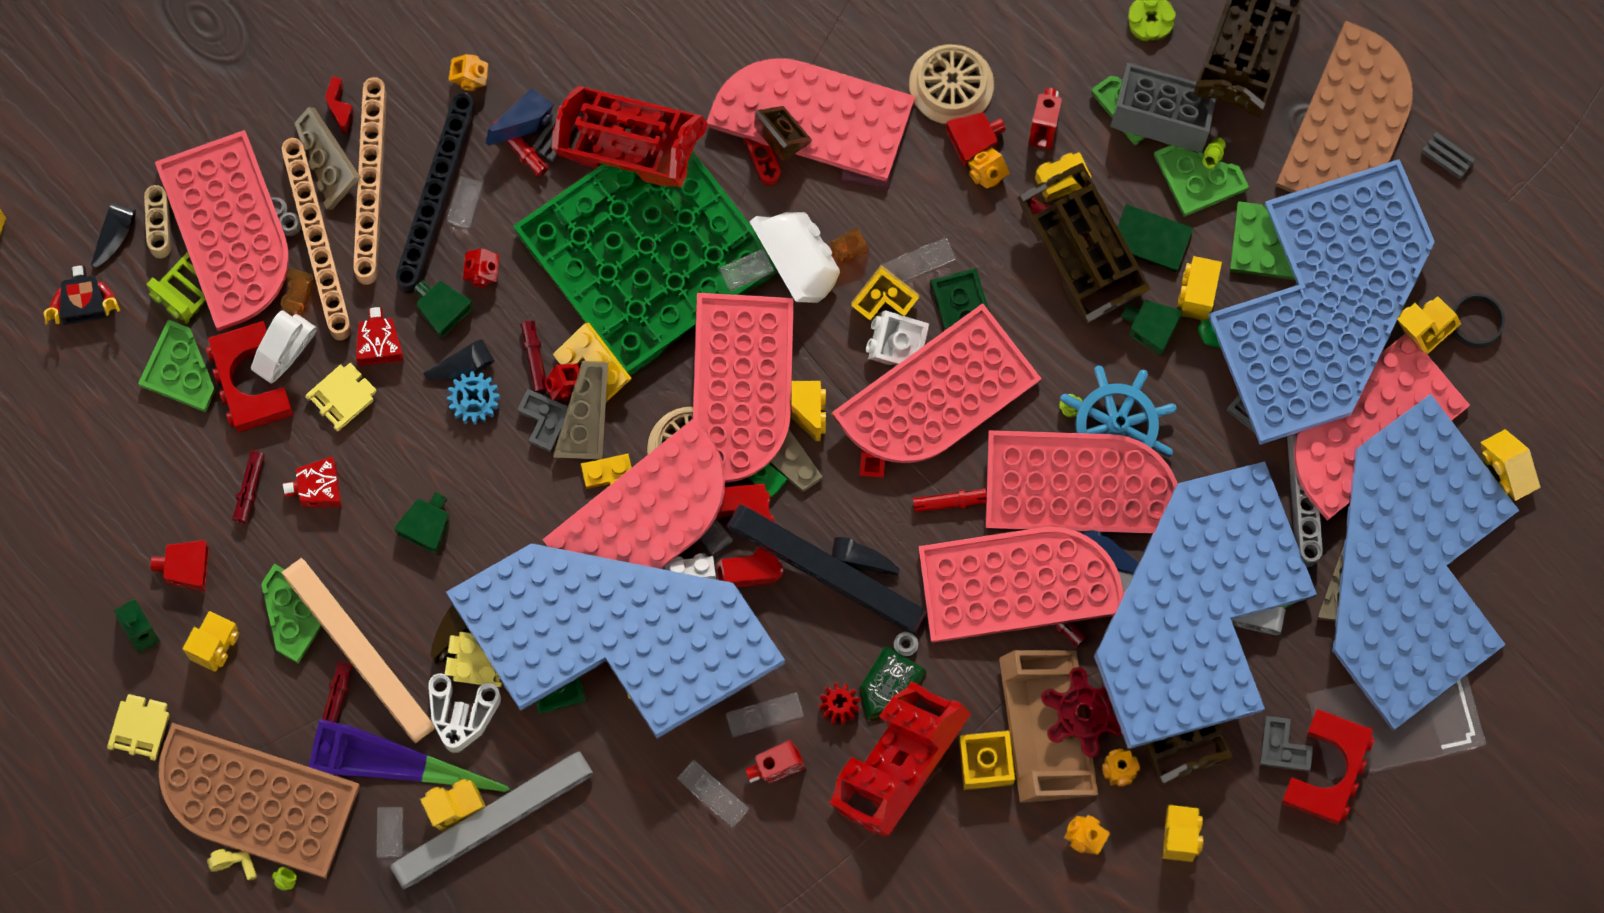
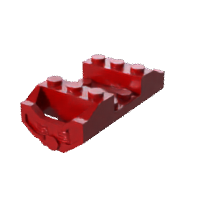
M578 86L568 94V97L565 98L563 104L558 108L556 124L553 129L552 149L559 157L566 158L582 166L596 169L604 164L636 172L645 182L661 186L682 187L686 179L687 163L696 141L705 134L708 123L702 115ZM580 111L584 114L583 119L582 117H577ZM575 124L581 134L574 150H571L569 148L570 132ZM626 128L631 129L630 133L625 132Z
M911 682L906 689L891 698L879 717L889 727L866 761L863 763L851 757L837 777L834 794L829 803L839 813L854 823L864 826L871 833H877L883 837L889 836L971 713L962 703L943 699L932 694L922 686ZM920 699L942 715L938 717L915 707L914 704ZM854 793L869 799L878 808L874 816L870 817L847 804Z

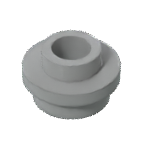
M285 213L279 218L285 236H293L300 231L302 225L299 216L295 213ZM288 222H293L294 226L292 228H287L286 224Z
M902 632L894 640V649L904 657L911 656L918 649V640L914 634ZM904 641H908L911 646L905 649L901 644Z

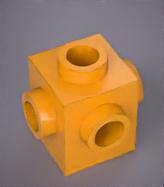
M468 54L452 58L449 81L460 85L463 90L474 91L475 88L485 86L488 63L479 60L478 56Z
M993 148L977 154L974 159L968 162L972 170L969 172L972 180L976 184L980 183L986 189L997 185L1000 180L1010 175L1003 156Z
M1123 749L1113 750L1109 752V756H1106L1104 764H1102L1105 779L1109 778L1110 785L1118 784V786H1125L1131 784L1137 775L1136 771L1140 770L1137 757H1132L1131 750L1125 752ZM1125 762L1126 768L1120 769L1117 764Z
M1089 815L1087 817L1076 816L1069 823L1068 832L1064 838L1071 842L1070 846L1081 853L1086 852L1098 855L1110 833L1099 826L1100 821Z

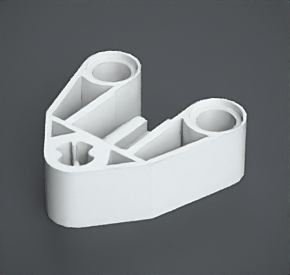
M284 310L280 311L273 319L256 351L251 370L269 383L275 382L292 365L314 337L317 327L298 314L292 317Z
M436 674L429 681L431 719L445 748L450 752L457 753L483 734L501 702V696L494 684H483L477 691L468 727H465L469 704H464L463 702H455L449 724L447 720L451 707L450 701L453 687L446 675ZM437 683H446V690L443 692L435 691L434 688ZM486 692H494L496 694L495 698L490 702L484 701L483 695ZM452 735H457L459 742L455 740L456 744H451L449 737L453 738Z

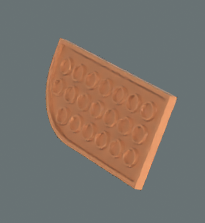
M1345 21L1278 178L1277 187L1294 193L1389 163L1411 109L1413 90L1410 73L1403 58L1388 41L1368 29Z
M175 723L171 725L159 762V781L165 802L176 819L189 831L206 840L326 879L360 787L358 783Z

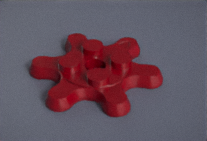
M1075 667L1069 673L1071 686L1067 692L1060 693L1054 689H1046L1041 694L1042 703L1047 707L1055 709L1058 714V721L1048 729L1047 737L1053 743H1060L1067 736H1075L1081 742L1082 753L1092 758L1100 751L1098 737L1101 733L1111 732L1117 736L1123 735L1117 717L1111 712V701L1105 685L1098 689L1091 687L1087 680L1086 671L1081 667ZM1078 708H1087L1090 712L1089 718L1082 719L1078 717Z

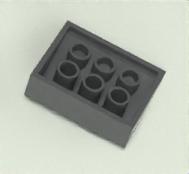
M1127 62L1110 127L1164 142L1165 144L1185 148L1189 151L1202 153L1210 131L1216 98H1201L1193 95L1197 82Z

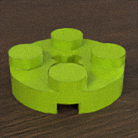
M1136 0L1129 9V28L1140 40L1159 41L1171 33L1176 14L1172 5L1167 0ZM1147 14L1156 15L1157 21L1147 22Z

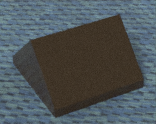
M784 106L756 111L754 128L783 162L811 143L812 139Z

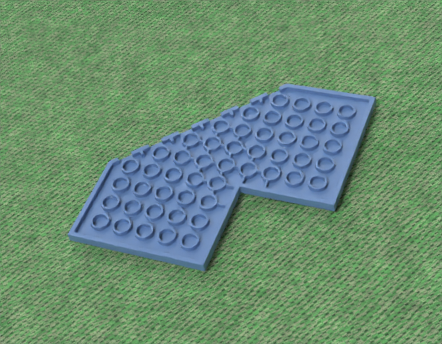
M1400 159L1266 201L1265 208L1297 286L1209 313V320L1260 445L1351 416L1435 243Z
M1432 394L1428 395L1356 448L1354 452L1355 464L1351 479V500L1348 507L1347 535L1344 541V562L1340 577V598L1336 613V633L1332 651L1391 730L1396 729L1506 645L1446 565L1519 510Z
M1265 462L1177 484L1158 522L1159 524L1145 549V553L1131 578L1132 580L1118 605V609L1104 634V638L1094 657L1128 748L1256 714L1265 709L1231 620L1311 599L1317 595Z
M531 543L446 592L453 606L520 710L607 661L656 738L785 664V659L735 585L730 582Z

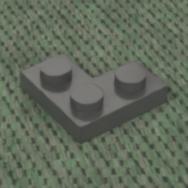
M527 389L517 412L538 421L529 439V443L552 452L559 438L568 406L552 401L548 397Z
M1266 716L1260 766L1310 772L1313 746L1288 743L1291 719Z

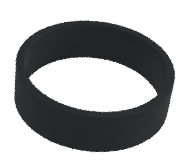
M1479 293L1467 295L1459 300L1453 311L1456 313L1457 308L1468 301L1477 300L1485 302L1493 307L1498 314L1500 320L1499 331L1493 338L1486 341L1468 339L1458 328L1452 333L1459 342L1468 347H1487L1498 339L1504 328V311L1500 304L1488 295Z

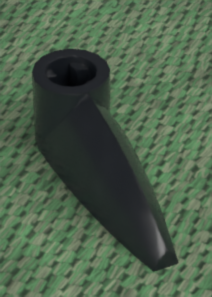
M111 203L96 245L91 267H99L118 249L133 226L136 209Z
M481 339L449 356L423 374L426 379L432 380L461 377V374L467 375L471 372L481 371L492 365L495 359L484 340Z
M834 538L832 556L852 568L899 575L900 568L878 551L858 544L850 538Z

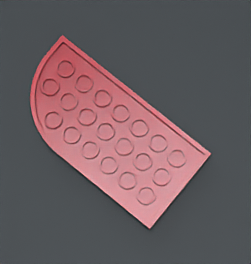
M768 59L746 66L726 81L714 100L707 123L709 128L741 138L746 137L754 142L758 141L761 144L768 145L754 128L755 113L760 109L784 106L812 139L810 144L795 154L887 182L914 104L915 96L792 59Z
M244 130L155 162L217 331L245 322L266 309L280 292L286 279L289 265V251L285 234Z
M697 293L693 418L699 422L720 454L724 468L725 483L742 480L763 469L779 452L787 435L791 414L794 298Z
M981 304L834 410L831 416L851 441L865 452L890 462H920L933 458L950 448L1040 382L1042 378L984 304Z
M1406 333L1381 353L1351 416L1298 432L1296 435L1294 463L1297 478L1309 500L1319 509L1326 520H1329L1350 503L1351 479L1354 472V452L1356 448L1430 394H1432L1451 421L1470 406L1426 352L1423 353Z
M693 418L542 540L548 547L662 569L705 534L720 510L725 490V474L723 463L715 444L699 422Z
M989 430L986 528L1035 529L1060 527L1073 531L1095 530L1099 532L1154 533L1178 483L1168 464L1156 451L1130 437L1113 434Z
M1043 527L919 546L932 643L1114 616L1124 595L1120 575L1108 553L1086 535L1066 528Z

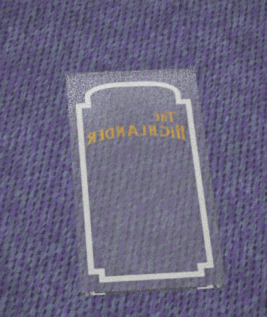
M1467 674L1394 730L1390 729L1357 683L1306 694L1312 719L1316 709H1320L1373 729L1371 736L1375 740L1371 751H1365L1363 760L1367 762L1363 773L1486 745V739L1483 735ZM1318 740L1328 780L1345 777L1346 761L1343 754L1335 746Z

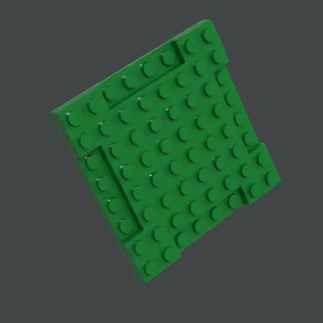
M693 151L687 163L686 179L682 187L661 186L645 182L636 172L602 164L513 226L515 234L540 267L544 268L583 321L591 324L629 376L665 352V348L696 327L697 293L746 295L778 273L777 268L753 227Z

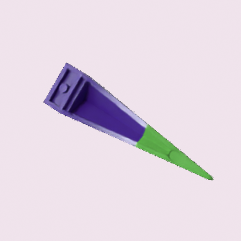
M320 719L318 722L309 768L337 775L391 778L450 785L466 779L467 781H473L477 788L504 792L509 790L508 786L350 725H342Z

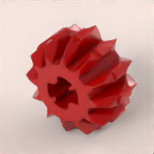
M837 682L834 683V690L827 686L825 687L827 695L821 694L819 697L824 702L819 704V710H826L823 714L824 719L832 715V724L836 723L837 718H840L842 725L845 724V717L853 721L854 715L852 712L859 713L860 708L855 705L860 703V697H853L856 694L855 688L847 692V683H844L842 689H839ZM837 699H842L843 708H837L838 705L834 706Z

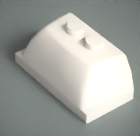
M787 212L773 217L756 216L749 221L795 301L818 303L824 299L835 286L840 270L831 256L832 251L830 247L822 241L819 228L811 222L805 212Z

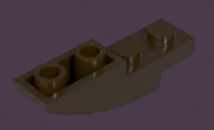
M453 604L443 617L432 644L430 656L435 664L439 660H446L451 655V653H448L451 635L459 636V631L470 632Z

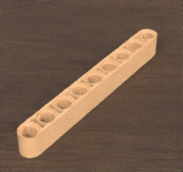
M376 77L365 81L362 97L358 173L361 179L358 181L354 272L357 280L364 285L372 284L378 275L387 95L384 83ZM374 88L380 89L378 94L373 95L369 93ZM371 111H379V114L375 117L368 116ZM370 133L378 134L375 139L367 138ZM369 155L377 156L374 161L369 162L366 160ZM369 177L376 179L372 184H366L365 180ZM367 200L375 201L372 206L367 207L363 205ZM366 222L374 224L370 229L362 228ZM364 245L373 246L368 252L361 251ZM365 267L371 268L370 273L366 275L360 273L361 269Z
M290 138L283 143L282 153L324 314L332 337L336 340H345L351 334V325L306 153L300 140ZM292 149L299 150V153L296 155L288 154ZM299 170L305 171V174L301 177L294 176ZM304 192L311 193L306 199L300 198V195ZM309 214L317 215L316 218L311 221L305 219L306 216ZM316 235L322 236L319 242L311 241ZM321 257L328 258V261L324 264L316 263ZM326 279L334 280L330 286L322 285ZM332 301L340 302L336 308L328 307ZM336 324H345L342 330H334Z
M300 558L281 572L288 584L410 739L417 743L433 731L435 726L308 564Z

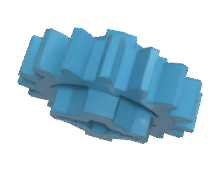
M471 372L468 378L461 374L462 380L460 382L456 379L453 380L455 388H448L452 396H448L447 401L448 403H453L449 406L451 412L456 411L454 414L456 419L463 416L465 424L469 419H472L474 425L477 424V419H481L485 423L486 415L494 416L492 408H499L498 403L495 402L500 400V395L495 393L498 391L497 385L491 386V377L484 380L483 373L475 377L474 372ZM487 391L490 395L488 403H486V400L484 399V397L487 395ZM459 393H460L461 396L463 397V399H462L461 402H460V403H461L460 405L458 404V401H457V400H458V395H459ZM469 396H472V397H476V396H477V397H478V401H477V400H474V399L470 400V399H469Z

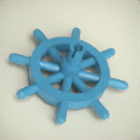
M1099 365L1094 369L1099 388L1090 393L1083 402L1068 394L1061 395L1060 399L1063 403L1078 410L1075 422L1076 433L1126 435L1146 444L1167 457L1173 455L1172 448L1158 442L1156 438L1159 429L1158 417L1174 413L1177 407L1171 403L1155 408L1151 400L1140 391L1148 376L1146 370L1139 371L1132 386L1108 384L1104 369ZM1112 395L1126 396L1118 412ZM1103 398L1108 415L1093 408L1092 405ZM1136 401L1144 412L1127 417L1132 405ZM1087 415L1103 423V425L1086 429ZM1145 421L1148 423L1146 435L1130 427Z

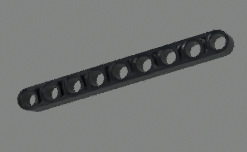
M458 93L452 99L397 268L396 280L399 289L403 293H413L414 288L421 281L475 113L472 97L467 93ZM464 103L469 105V107L465 110L458 109V106L460 104ZM454 125L462 126L459 131L451 130ZM446 147H455V150L451 153L444 152ZM440 168L448 169V172L445 174L437 173ZM432 190H441L438 196L430 195ZM426 211L434 212V215L430 218L423 217ZM419 233L427 234L425 239L419 240L415 238ZM414 254L421 256L415 262L408 260ZM406 276L413 277L410 283L401 282Z
M739 504L727 524V528L906 632L916 635L927 615V611L744 505Z

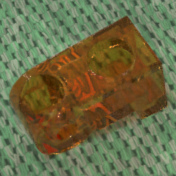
M858 227L827 244L832 251L831 256L837 266L859 254L863 255L869 252L867 243Z
M289 268L286 277L290 287L288 293L281 299V306L292 317L295 314L301 316L312 290L314 278L312 274Z

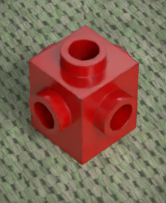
M483 248L466 252L463 265V280L469 281L473 286L480 288L486 287L487 284L495 283L498 276L499 255Z
M577 363L556 365L545 379L546 389L549 391L552 401H570L579 374Z

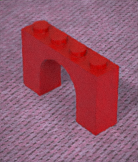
M264 321L208 338L210 346L206 347L210 361L215 360L217 367L213 369L216 382H221L223 390L219 391L223 404H228L230 412L226 413L230 427L235 426L238 433L294 416L284 387L258 395H248L240 392L233 385L235 369L243 360L255 356L267 332Z
M765 484L725 487L723 501L716 518L732 517L737 506L740 504L774 522V517L769 511L770 495L765 489ZM758 546L755 553L750 556L721 559L715 565L717 580L733 583L736 588L775 584L783 574L782 562L776 556Z
M1316 709L1307 736L1331 744L1343 754L1346 761L1345 777L1337 785L1328 788L1316 787L1291 777L1281 804L1338 825L1341 819L1345 821L1350 809L1346 805L1349 796L1354 797L1358 787V783L1354 781L1357 773L1362 775L1367 762L1363 760L1365 751H1371L1375 740L1371 736L1373 729Z

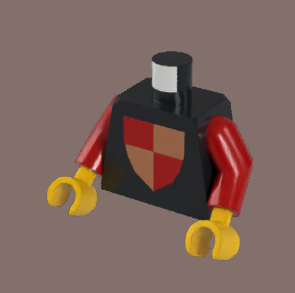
M75 266L71 268L72 279L61 282V288L56 290L49 308L44 311L45 324H48V321L55 319L56 324H59L60 315L63 324L69 325L110 318L109 311L116 309L119 312L120 308L115 294L104 282L98 281L95 276H86L85 266Z

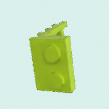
M188 252L160 282L152 277L146 284L150 291L148 295L156 303L159 304L161 302L167 307L166 310L174 318L177 319L179 317L186 324L195 313H198L199 308L204 303H207L204 293L177 272L184 266L197 277L194 266L188 262L190 259ZM174 276L200 299L196 304L192 303L168 281Z

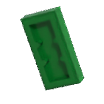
M770 464L746 478L754 485L765 484V489L769 492L771 499L787 482V478Z

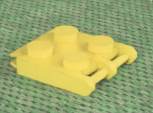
M349 363L345 367L342 365L338 366L309 391L305 398L308 401L311 400L320 409L319 413L322 416H326L335 425L334 429L336 431H340L374 401L372 396L377 391L366 378L358 383L357 381L362 378V374ZM315 396H317V397L320 399V401H321L325 406H323V405L315 398ZM330 411L336 416L339 422L329 413Z
M460 631L459 636L451 635L448 653L456 654V658L447 657L445 675L453 676L452 680L479 685L491 683L496 687H501L502 682H500L497 673L495 675L494 668L473 635Z
M128 694L126 702H120L107 749L113 750L116 748L128 751L130 755H135L136 753L148 756L150 760L156 761L170 716L169 712H166L167 703L150 699L148 706L144 707L146 703L145 698ZM137 747L144 748L146 750H152V752L137 749Z

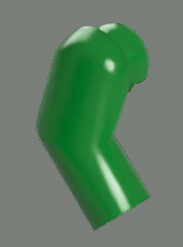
M1202 320L1198 326V333L1203 343L1221 348L1210 320Z

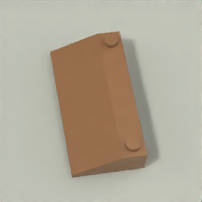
M1014 650L1000 657L999 661L1020 802H1045L1098 795L1093 757H1087L1082 753L1081 742L1075 736H1067L1060 743H1053L1048 739L1047 731L1052 725L1057 723L1058 714L1055 709L1045 706L1041 701V694L1046 689H1054L1060 693H1065L1070 689L1069 673L1073 668L1079 667L1077 650ZM1079 707L1077 710L1078 717L1087 719L1085 707Z

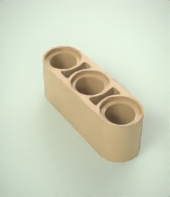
M154 185L146 190L144 196L146 241L153 256L165 258L170 254L172 248L170 202L165 190L161 186ZM162 196V200L160 202H152V199L154 197ZM158 218L164 219L160 225H153L154 220ZM157 241L165 242L160 248L154 247Z

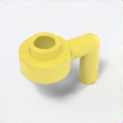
M221 849L211 853V857L207 860L211 871L223 870L234 863L241 862L247 880H253L257 877L250 855L246 852L231 853Z

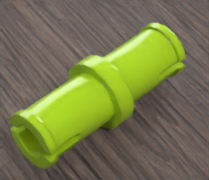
M1214 138L1206 147L1205 156L1202 160L1205 167L1214 168L1218 161L1222 159L1226 146L1222 138Z

